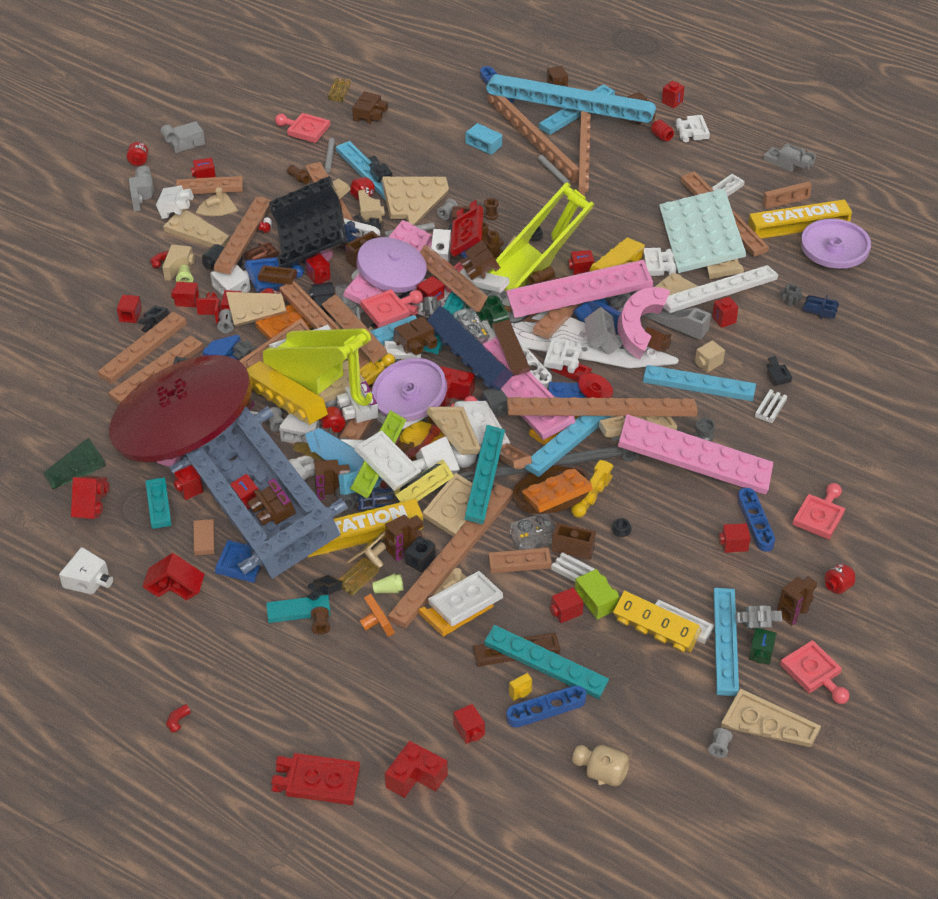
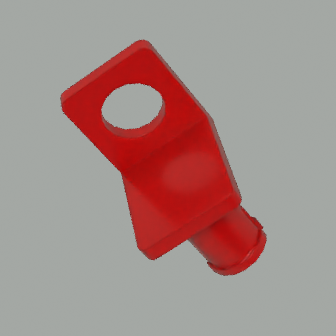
M208 292L206 298L196 299L197 314L215 315L216 324H218L220 321L219 313L221 312L220 298H217L216 293L212 292L210 296V292Z

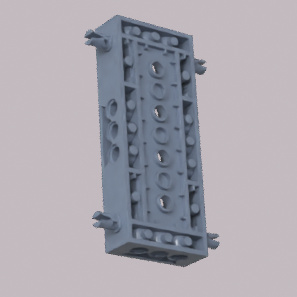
M268 406L260 410L256 415H253L245 407L239 417L225 431L205 445L184 454L182 461H178L174 465L169 466L174 474V472L192 465L204 486L253 553L250 558L238 563L243 574L245 575L257 565L264 567L273 579L340 536L341 534L333 517L347 510L348 507L342 501V498H339L329 507H325L260 425L261 422H265L274 416ZM237 456L235 460L229 461L232 457ZM248 474L251 479H255L253 482L262 491L269 486L267 482L275 478L290 499L296 514L277 525L273 521L262 525L256 514L264 510V508L256 513L251 508L247 509L230 484L243 475Z

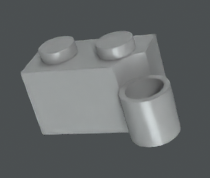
M197 121L172 128L171 125H164L160 131L175 153L205 144L204 132Z
M602 307L585 318L587 342L592 348L596 349L602 346L607 354H611L622 346L620 339L615 333L613 316Z

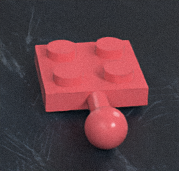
M302 113L296 120L288 119L284 114H278L275 117V123L278 126H290L287 130L289 136L316 143L330 127V120Z
M391 289L361 300L360 306L377 327L380 328L410 317V311L405 305L421 303L423 295L420 291L413 290L409 296L399 299Z
M837 483L829 484L826 488L827 496L824 500L808 494L792 525L830 540L846 509L832 503L833 499L838 498L842 493L840 485Z
M813 640L781 660L780 666L809 694L824 685L832 693V699L835 703L845 704L849 700L848 690L844 687H838L831 681V679L841 674L842 668Z

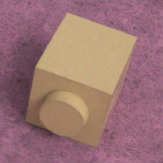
M712 340L696 349L695 363L708 373L723 364L725 350Z

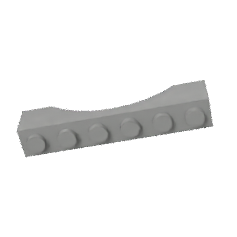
M639 290L615 296H626L627 299H629L634 293L638 292ZM615 296L607 297V302ZM663 308L660 314L646 313L642 315L699 340L709 331L711 319L710 313L698 308L682 309L672 313Z

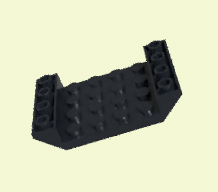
M330 176L269 202L271 214L277 222L282 254L277 255L279 267L291 268L294 265L305 262L307 259L349 243L341 202Z

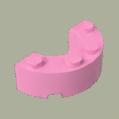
M659 287L639 290L628 299L619 315L618 335L621 337L623 346L627 351L638 359H641L651 338V335L642 328L640 317L646 313L660 314L670 290Z

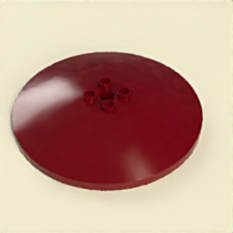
M223 355L194 357L166 367L139 384L120 403L110 422V440L120 455L137 462L163 461L189 453L216 438L239 417L246 407L252 392L251 377L240 361Z

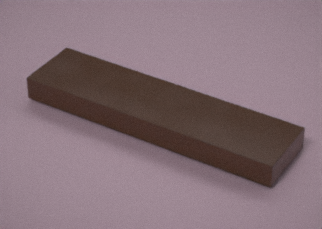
M510 320L492 324L493 331L509 369L514 374L513 376L530 372V366Z
M556 632L524 637V639L553 653L560 654ZM484 644L473 645L477 667L517 661Z

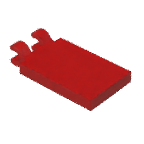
M477 200L470 203V211L465 214L463 208L456 211L457 218L452 223L450 253L454 257L482 240L484 209L480 205L477 206Z
M294 753L293 759L277 756L276 772H287V776L273 775L271 791L282 792L286 790V796L353 805L360 762Z

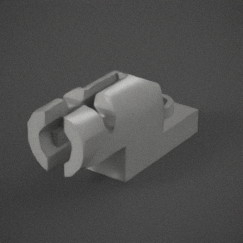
M787 143L781 150L772 147L764 154L763 160L791 172L797 166L810 170V167L815 162L816 154L810 151L806 153L805 149Z
M147 166L138 167L135 170V177L129 178L134 211H141L140 204L143 203L142 200L151 198L154 192L151 171Z

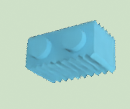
M477 123L465 132V143L492 155L502 147V134Z

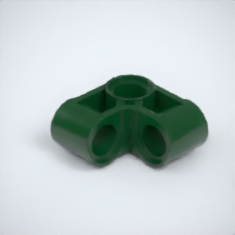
M488 296L480 312L475 311L466 304V310L471 312L469 316L472 322L475 320V317L478 318L479 322L488 320L492 329V324L509 319L508 312L498 296Z

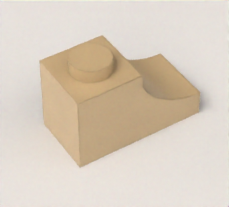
M358 190L361 216L365 220H369V217L379 218V221H382L381 216H385L384 206L380 205V199H373L366 194L365 190Z
M171 245L162 267L165 280L172 281L173 277L178 274L181 265H187L190 270L191 265L195 262V254L192 253L191 246Z

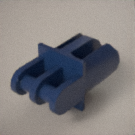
M808 295L803 311L821 316L820 320H822V317L833 319L836 317L839 302L827 299L828 295H826V298Z
M392 488L373 489L369 498H364V496L358 493L359 498L357 502H359V507L357 509L372 510L394 504H376V502L393 500V495L375 496V494L393 492ZM365 501H369L370 506H365Z

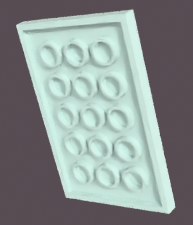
M725 188L660 204L661 214L671 249L674 253L678 273L746 257V251Z

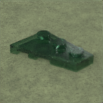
M87 438L43 473L51 488L56 489L73 481V477L85 476L105 467L106 464L91 440Z

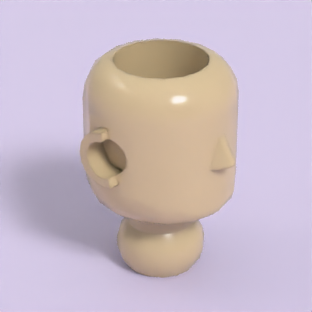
M578 745L572 757V762L575 765L587 766V776L597 780L598 785L619 786L624 781L629 767V757L626 753L605 745H598L593 751H590L584 745Z

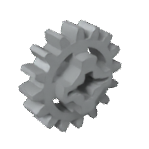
M771 606L746 607V612L735 613L736 623H746L747 628L772 627V622L782 621V611H771Z

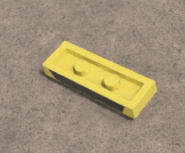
M442 459L394 493L400 502L416 499L418 502L455 476Z

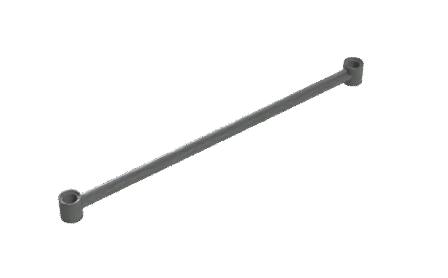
M618 446L566 454L554 465H571L622 456L624 461L632 462L639 457V453ZM509 465L497 466L494 478L530 471L525 468L515 469ZM475 470L457 474L473 482ZM388 485V486L376 487V488H373V489H384V488H391V487ZM340 487L335 490L336 499L342 498V501L348 507L344 512L353 510L359 498L358 493L343 495L340 494ZM393 490V492L375 494V496L395 495V491Z

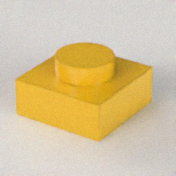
M528 673L509 682V696L513 701L520 697H526L532 692V678Z

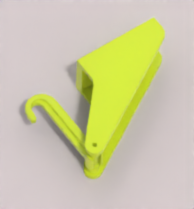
M568 182L561 187L496 259L501 268L496 272L493 268L487 272L509 278L510 283L503 291L506 292V290L527 286L529 284L527 279L529 275H532L534 271H541L550 266L559 249L593 208L594 203L592 201L589 203L585 200L586 197L576 189H571ZM565 194L569 202L551 234L552 241L554 242L542 254L528 242L539 225ZM581 207L583 210H582V211L579 213V215L570 223V221H571L572 217L574 216V214H575L577 208Z
M366 329L290 331L286 335V341L277 348H267L263 351L264 364L317 395L344 375L343 361L348 357L350 394L352 399L361 406H368L372 402V394L370 392L367 393L365 398L361 393L358 349L371 341V335Z

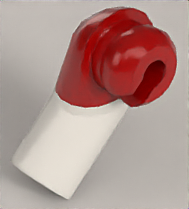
M264 218L263 222L259 223L258 230L263 231L264 234L270 233L272 220Z

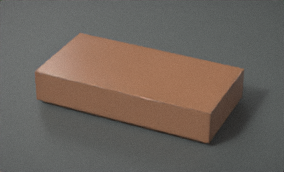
M214 519L194 521V556L215 554Z

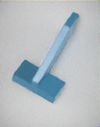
M317 428L305 433L311 452H316L324 460L338 459V465L349 464L350 472L359 470L363 464L364 459L354 450V447L324 429Z

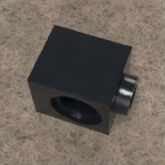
M418 536L405 550V564L421 573L436 558V544L421 536Z

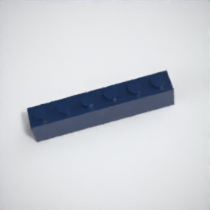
M441 305L428 318L427 321L434 328V334L436 336L440 335V341L446 346L450 345L452 347L450 351L457 357L461 356V361L467 367L471 366L473 368L472 372L478 378L482 377L484 379L483 383L488 388L494 387L500 391L514 375Z

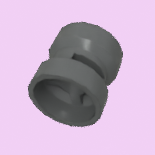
M708 418L699 419L696 422L695 437L712 442L715 430L714 421Z

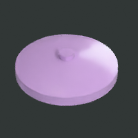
M823 219L813 222L805 228L801 238V247L809 259L820 265L830 268H850L861 264L867 259L870 253L871 240L868 234L854 223L840 219Z
M389 237L374 238L365 242L359 249L356 260L357 268L364 279L385 291L391 289L393 292L414 290L419 283L423 282L427 271L425 259L416 248L404 241Z
M409 358L395 362L384 369L374 382L372 394L378 404V411L386 417L391 410L405 418L406 421H413L427 416L428 407H438L442 403L447 392V381L442 369L434 362L423 358Z

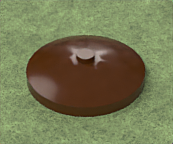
M554 465L539 477L533 473L523 477L513 489V498L516 506L528 513L547 514L562 511L582 501L589 492L539 513L523 498L522 491L531 485L546 481L549 477L560 475L568 469H576L589 482H591L590 476L586 470L578 466Z

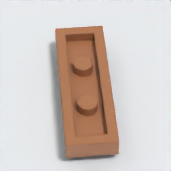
M808 181L764 192L762 206L768 209L809 199L812 185Z
M508 443L501 446L499 460L515 469H522L527 464L532 463L531 455Z
M549 548L490 552L488 554L491 573L549 569L552 565Z

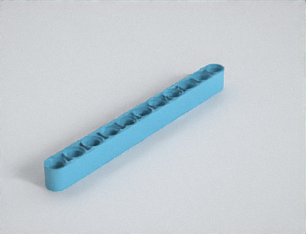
M499 74L492 75L486 86L488 93L492 95L645 123L653 119L656 111L655 104L649 101Z

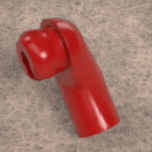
M169 250L158 253L150 259V264H152L153 268L161 266V261H165Z
M187 704L169 714L166 727H169L171 733L181 729L178 721L191 714Z

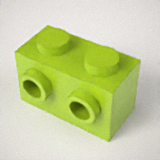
M597 569L575 578L576 592L596 619H600L614 611L620 599L619 594L615 589L611 588L606 577L601 575Z

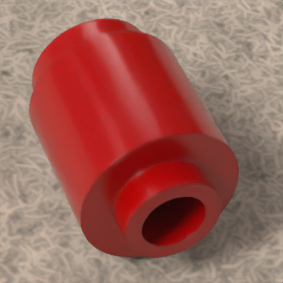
M661 119L655 121L651 126V132L662 141H670L674 136L673 128Z

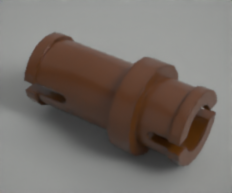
M290 165L287 169L288 174L295 177L298 182L307 184L311 179L310 174L304 169H299L294 165Z
M548 266L541 271H534L527 279L529 284L533 285L553 277L555 272L551 266Z

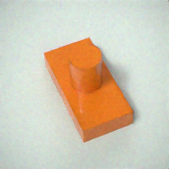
M370 593L364 597L372 613L359 620L365 631L379 623L388 637L394 634L395 631L372 594Z

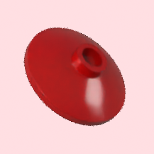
M587 373L579 378V389L586 397H612L613 388L602 376Z

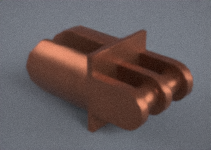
M258 242L259 246L245 252L243 257L246 261L277 258L280 252L270 242L264 244Z

